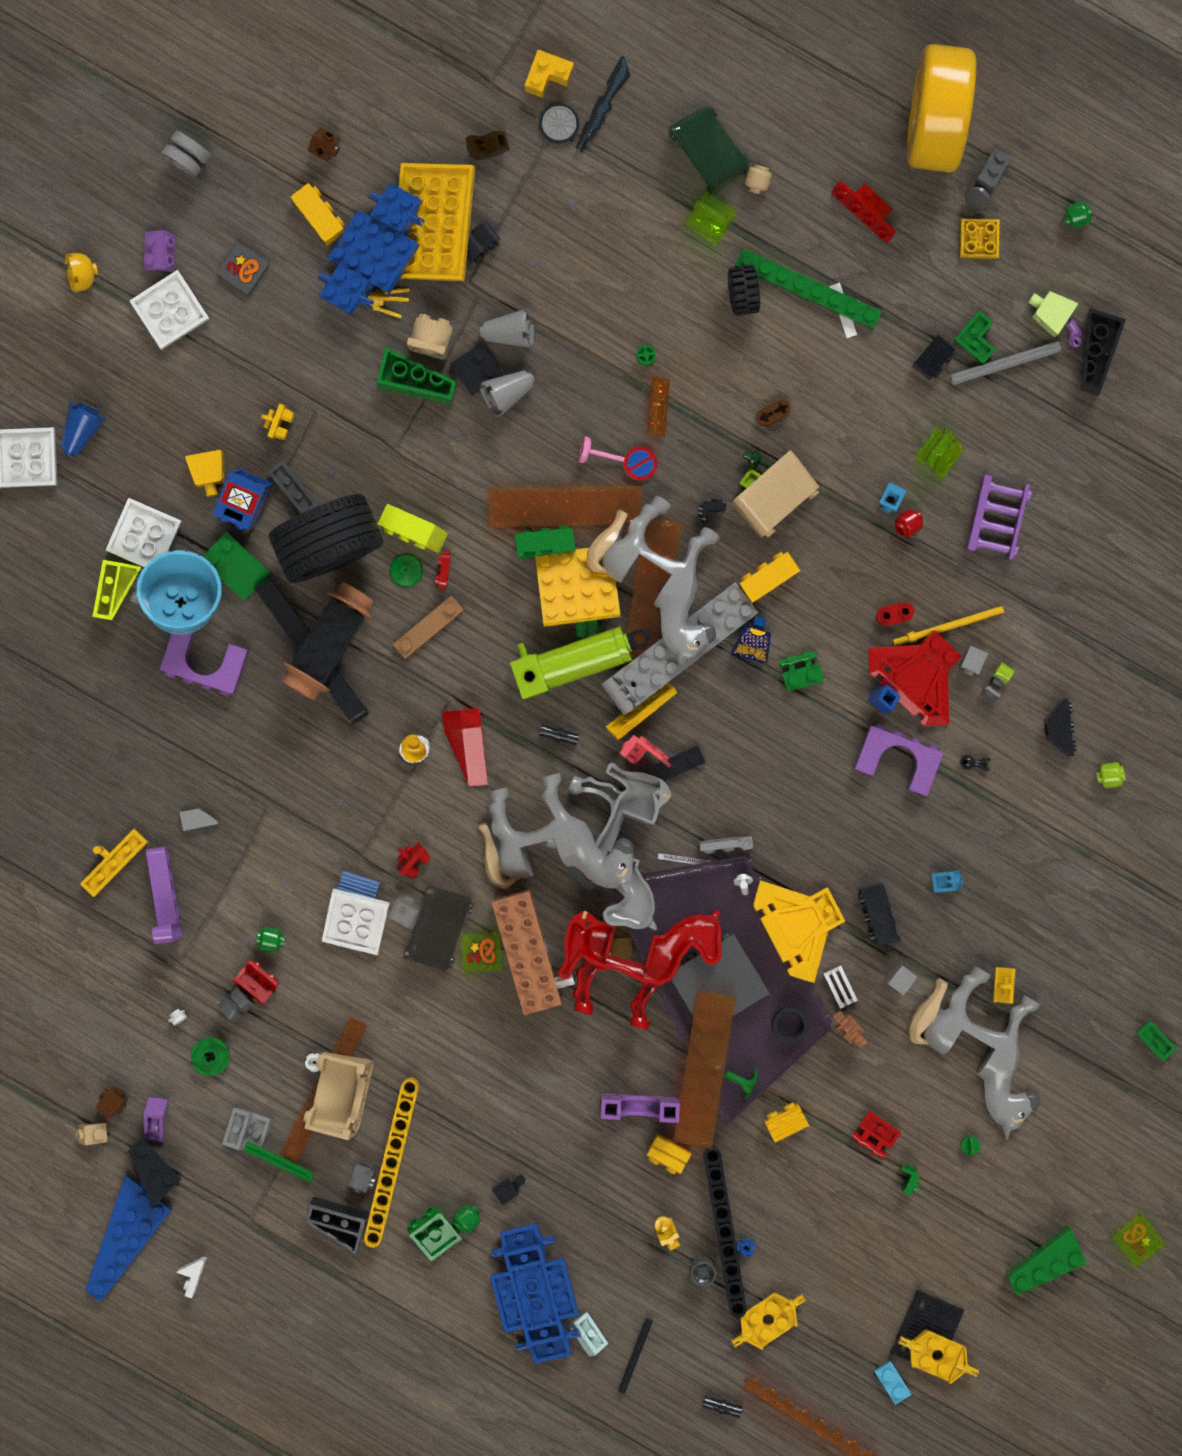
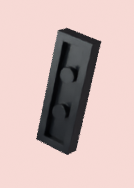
M697 745L670 757L668 760L671 764L670 767L659 762L646 768V771L649 775L666 781L706 762Z

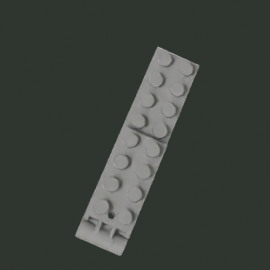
M735 582L688 617L687 625L710 624L714 626L716 631L714 641L702 649L699 654L687 658L684 665L680 666L677 654L671 652L662 637L601 685L623 715H625L754 617L758 611Z

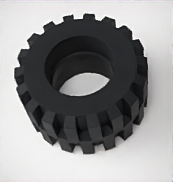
M753 265L729 268L727 278L732 312L735 316L759 313L761 305L760 289L755 267Z

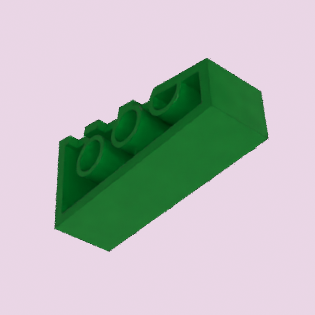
M385 347L376 382L379 390L453 406L457 389L456 381Z
M1067 1224L1057 1234L1052 1235L1043 1245L1033 1250L1029 1256L1023 1258L1005 1272L1012 1291L1016 1296L1087 1264L1074 1233Z

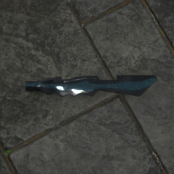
M624 56L620 58L607 81L609 87L604 96H599L592 110L591 119L589 122L586 121L580 140L575 147L578 151L582 152L587 142L594 139L595 132L601 129V123L605 121V114L612 109L610 100L630 77Z

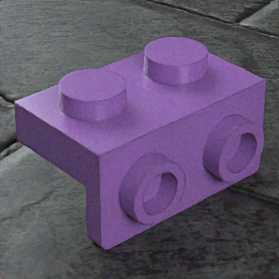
M164 230L145 232L144 270L173 272L175 234Z

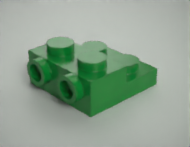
M438 1205L434 1208H427L424 1216L420 1219L415 1218L411 1220L407 1228L411 1239L430 1261H433L462 1239L460 1233L450 1223L449 1218Z

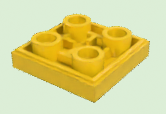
M961 219L960 258L998 259L1000 219Z

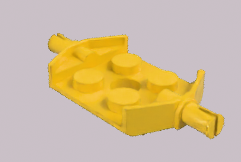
M774 1292L747 1310L746 1314L740 1318L742 1332H740V1336L731 1340L732 1344L736 1348L743 1342H748L763 1350L765 1345L792 1327H797L796 1308L806 1301L801 1294L795 1299L789 1300ZM770 1314L773 1316L771 1324L763 1322L765 1315Z
M924 1330L911 1340L902 1336L898 1340V1344L909 1349L910 1364L913 1368L916 1367L944 1379L950 1384L964 1373L977 1377L979 1369L973 1368L967 1363L965 1346L931 1331ZM936 1350L942 1351V1357L939 1360L932 1358V1354Z

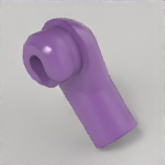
M1071 318L1065 323L1070 331L1069 343L1072 347H1079L1082 343V331L1074 319Z

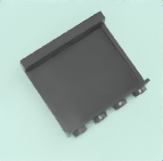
M727 932L721 936L722 957L718 963L708 965L703 961L700 953L696 954L694 952L686 957L687 961L679 965L676 974L672 978V982L703 1033H706L770 994L734 933L729 934Z

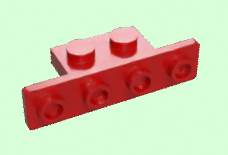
M839 181L831 194L887 244L897 232L884 220L893 208L865 183L855 193L844 182Z

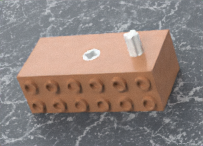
M531 889L494 899L492 906L523 1014L527 1015L561 1005L562 997L559 989L574 985V979L572 974L569 979L555 976Z

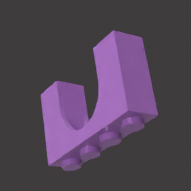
M195 633L171 634L160 670L164 671L165 676L175 679L177 675L183 677V682L193 685L195 681L201 683V688L211 690L213 687L219 689L218 693L230 696V693L236 694L250 652L249 650L229 644L221 667L211 675H200L192 669L189 663V651Z
M878 724L869 726L853 769L873 776L882 753L891 746H902L912 754L915 762L914 771L907 790L927 796L943 753L939 751L940 748L931 744L926 747L921 745V740L912 737L910 740L903 738L904 734L894 730L892 733L885 731L886 727Z
M602 1093L601 1119L620 1120L621 1116L640 1115L658 1118L659 1122L679 1123L680 1102L678 1097Z

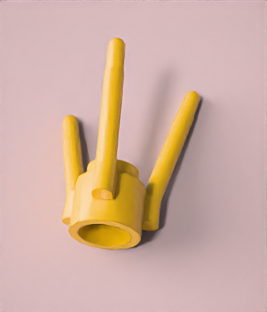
M392 289L390 294L409 292L410 289ZM383 290L370 292L368 299L374 301L373 305L370 304L373 307V311H380L397 318H402V315L384 309L381 306H384L385 301L408 302L409 298L388 297L384 295L388 293Z

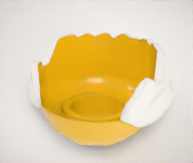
M408 735L400 744L399 753L406 762L412 764L414 762H421V760H425L428 756L429 741L420 735Z

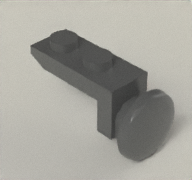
M994 148L974 186L967 188L964 198L969 206L977 210H985L991 205L992 198L990 195L1012 156Z

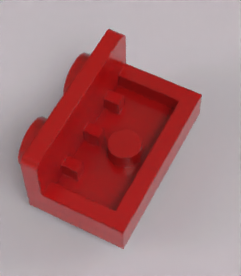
M249 960L233 979V982L259 1004L263 1005L277 989L279 983L274 975L263 971L262 966L258 962Z

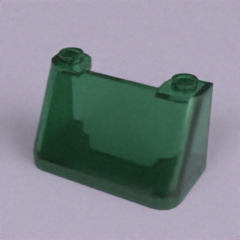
M705 106L671 125L668 129V136L673 142L677 141L678 147L682 148L701 175V180L705 181L708 186L706 190L712 197L744 175L749 169L750 160L746 154H741L717 120L716 111L712 107Z

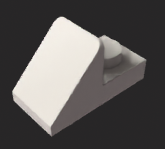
M206 1257L197 1259L179 1268L176 1272L190 1277V1279L187 1278L183 1288L186 1290V1297L193 1298L207 1260Z

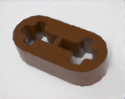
M779 400L762 408L756 415V422L758 425L766 427L785 418L790 412V404L785 400ZM779 404L786 406L784 414L782 412L775 414L774 411L779 408ZM761 413H764L765 415H767V414H769V413L772 414V416H770V417L767 419L768 422H765L764 420H762V421L760 420V418H761V416H762Z

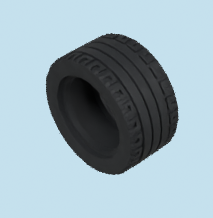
M362 494L345 496L319 505L283 522L269 533V540L287 581L290 583L303 582L348 565L375 551L384 542L370 506Z

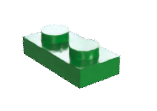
M1148 1020L1136 1032L1141 1040L1163 1062L1177 1049L1151 1020Z

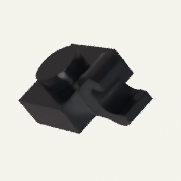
M522 1174L513 1181H510L507 1177L492 1188V1192L502 1205H505L519 1194L516 1188L523 1185L526 1179Z

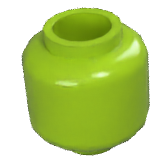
M1118 762L1102 764L1100 772H1096L1098 783H1102L1106 789L1120 787L1123 785V781H1126L1124 766H1120Z

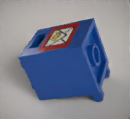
M238 468L230 471L213 515L218 516L217 519L222 522L236 524L235 527L243 531L257 526L273 483L250 474L244 469Z

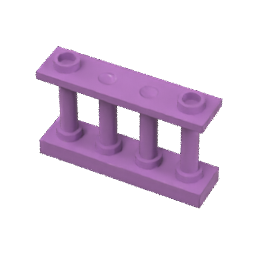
M985 474L981 479L965 551L974 552L976 548L979 549L981 547L1007 553L1006 560L1011 561L1018 554L1019 546H1016L1026 501L1029 502L1032 491L1029 490V484H1025L1022 490L994 484L992 481L993 476ZM993 491L1019 497L1018 509L990 503V500H987L988 494ZM991 510L1016 516L1014 527L986 521V519H983L984 511ZM988 529L1012 535L1010 545L1006 546L981 540V537H979L980 530Z

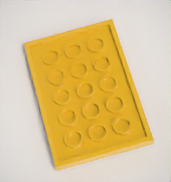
M401 163L399 188L422 200L417 216L425 219V223L422 227L414 223L406 237L417 242L420 246L399 279L465 280L476 168L474 165Z

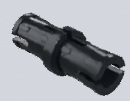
M542 724L539 735L554 739L558 743L561 741L575 746L579 738L577 733L565 731L561 727L558 729Z
M705 1395L702 1408L719 1412L720 1415L726 1414L740 1419L743 1406L726 1402L725 1399L719 1400Z

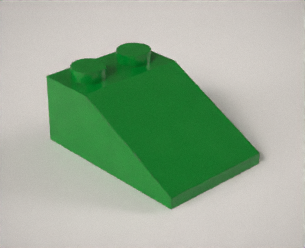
M228 532L203 556L214 566L220 579L244 601L255 591L254 587L271 574Z

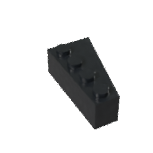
M1092 308L1088 309L1081 391L1096 396L1100 395L1126 319Z

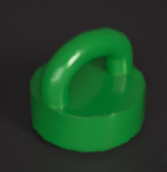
M965 1136L961 1141L960 1147L965 1154L973 1156L979 1152L980 1142L974 1136Z

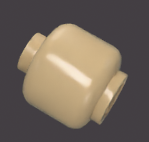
M755 164L754 167L748 169L744 183L750 187V192L760 194V191L768 190L772 174L769 172V168Z

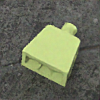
M1049 292L1044 299L1034 293L1028 302L1037 308L1032 316L1033 319L1054 338L1059 334L1078 303L1053 292Z

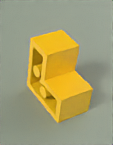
M537 50L524 85L525 92L543 98L549 80L568 87L574 71V63Z

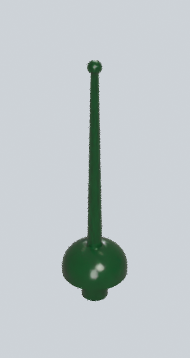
M756 449L753 454L745 451L742 456L743 459L749 461L747 465L749 468H755L759 464L766 468L771 467V465L761 461V454Z

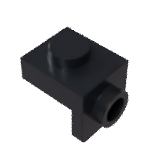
M711 499V502L704 501L703 506L699 505L698 517H701V522H705L707 511L725 513L727 503H723L721 499Z

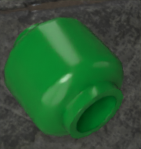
M1078 201L1066 207V215H1063L1067 226L1072 225L1074 229H1079L1091 222L1093 214L1088 202Z
M264 926L261 930H258L256 945L259 946L261 951L275 953L279 950V947H283L285 936L281 935L279 928Z
M462 1205L453 1215V1226L462 1234L465 1232L468 1234L472 1233L481 1222L478 1216L480 1211L473 1205L470 1207Z

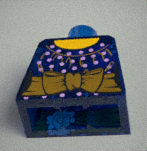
M755 617L753 627L745 625L731 654L767 664L771 633L764 631L767 620Z

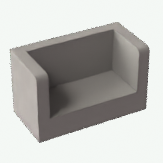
M897 962L884 981L904 996L917 979V976Z

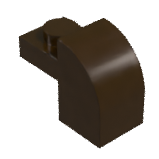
M492 131L484 136L470 135L465 138L467 150L470 156L475 157V160L492 158L510 150L506 134L502 131Z

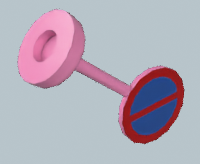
M586 436L582 439L578 454V462L585 463L589 454L624 462V469L629 477L639 481L649 479L657 469L656 456L646 447L638 446L632 448L626 453L625 457L593 450L591 449V439Z

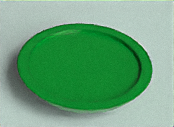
M409 553L396 556L389 567L392 581L398 586L405 588L419 583L424 571L420 559Z

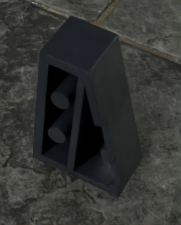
M143 1138L126 1152L150 1208L154 1207L182 1180Z

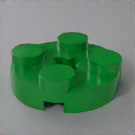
M206 1037L194 1045L191 1051L192 1065L202 1075L211 1076L219 1074L229 1064L230 1050L221 1039ZM213 1052L215 1060L207 1061V1055L205 1054Z

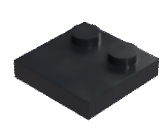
M480 343L450 363L471 396L483 388V386H480V383L503 376L502 371L483 343Z

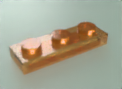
M657 376L651 377L647 434L666 437L670 379Z

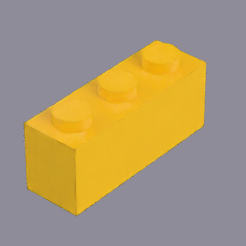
M308 183L290 197L326 246H328L343 234L345 224L339 216L334 217L331 213L333 208L327 201L323 202L320 196L322 194L316 186L311 187Z
M781 551L772 557L773 562L768 565L766 562L756 568L758 572L753 575L748 573L740 579L742 582L739 584V587L751 603L800 572V569L788 552L783 554Z

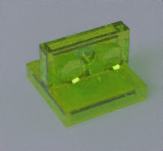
M705 192L694 205L691 215L685 222V226L717 245L736 216L737 211Z
M936 428L914 459L917 463L930 469L936 477L943 479L964 451V448L950 430L944 428L941 431Z

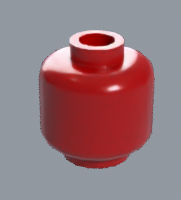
M907 509L896 517L894 528L900 536L912 537L923 528V516L919 511Z

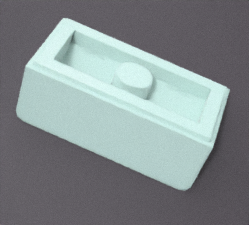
M587 1312L568 1325L571 1331L580 1330L581 1337H577V1340L588 1356H595L608 1345V1342Z

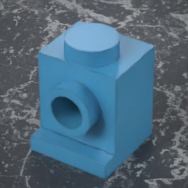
M889 482L878 502V505L881 506L880 510L891 514V511L895 513L906 490ZM892 497L894 502L888 503L887 498Z

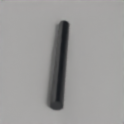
M649 1318L645 1319L618 1389L622 1393H626L653 1320Z

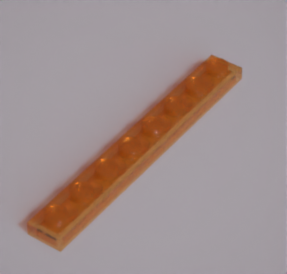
M350 1016L332 1053L352 1056L367 1024ZM319 1078L280 1155L296 1163L313 1133L312 1130L305 1129L306 1122L303 1120L306 1111L313 1107Z
M747 1376L743 1384L746 1389L850 1456H876L869 1450L865 1452L860 1449V1445L853 1440L849 1442L844 1439V1435L838 1430L834 1429L832 1431L827 1428L828 1425L821 1419H813L811 1417L812 1414L803 1408L799 1410L790 1399H782L773 1388H765L759 1379L755 1377L751 1379Z

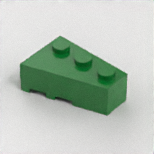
M568 525L558 526L556 530L542 528L538 529L537 532L521 531L515 534L519 560L550 554L576 552L573 528H569Z

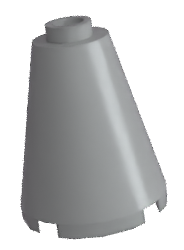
M523 309L485 321L483 326L480 327V335L488 342L531 348V345L534 343V324L531 325L529 320L533 319L531 311Z
M524 370L483 381L480 383V386H483L480 391L488 408L493 407L495 410L493 414L499 417L534 387L533 383L535 380L530 372L527 373Z

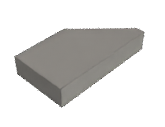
M200 808L180 812L183 831L219 824L218 820Z

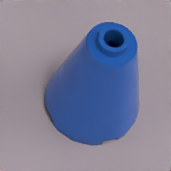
M70 401L61 442V448L64 449L63 453L72 457L74 454H80L106 420V416L103 414L100 417L98 415L99 411L80 402L78 406L74 405L75 401Z

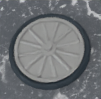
M566 104L550 105L540 116V131L550 142L557 144L566 143L573 139L578 132V115L573 108Z

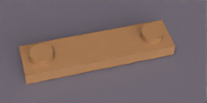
M450 596L393 644L404 659L408 658L464 611L453 596Z

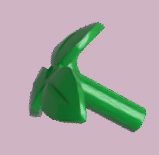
M754 1068L753 1078L747 1080L727 1071L725 1078L743 1087L746 1093L741 1099L745 1100L754 1090L758 1080L757 1069Z

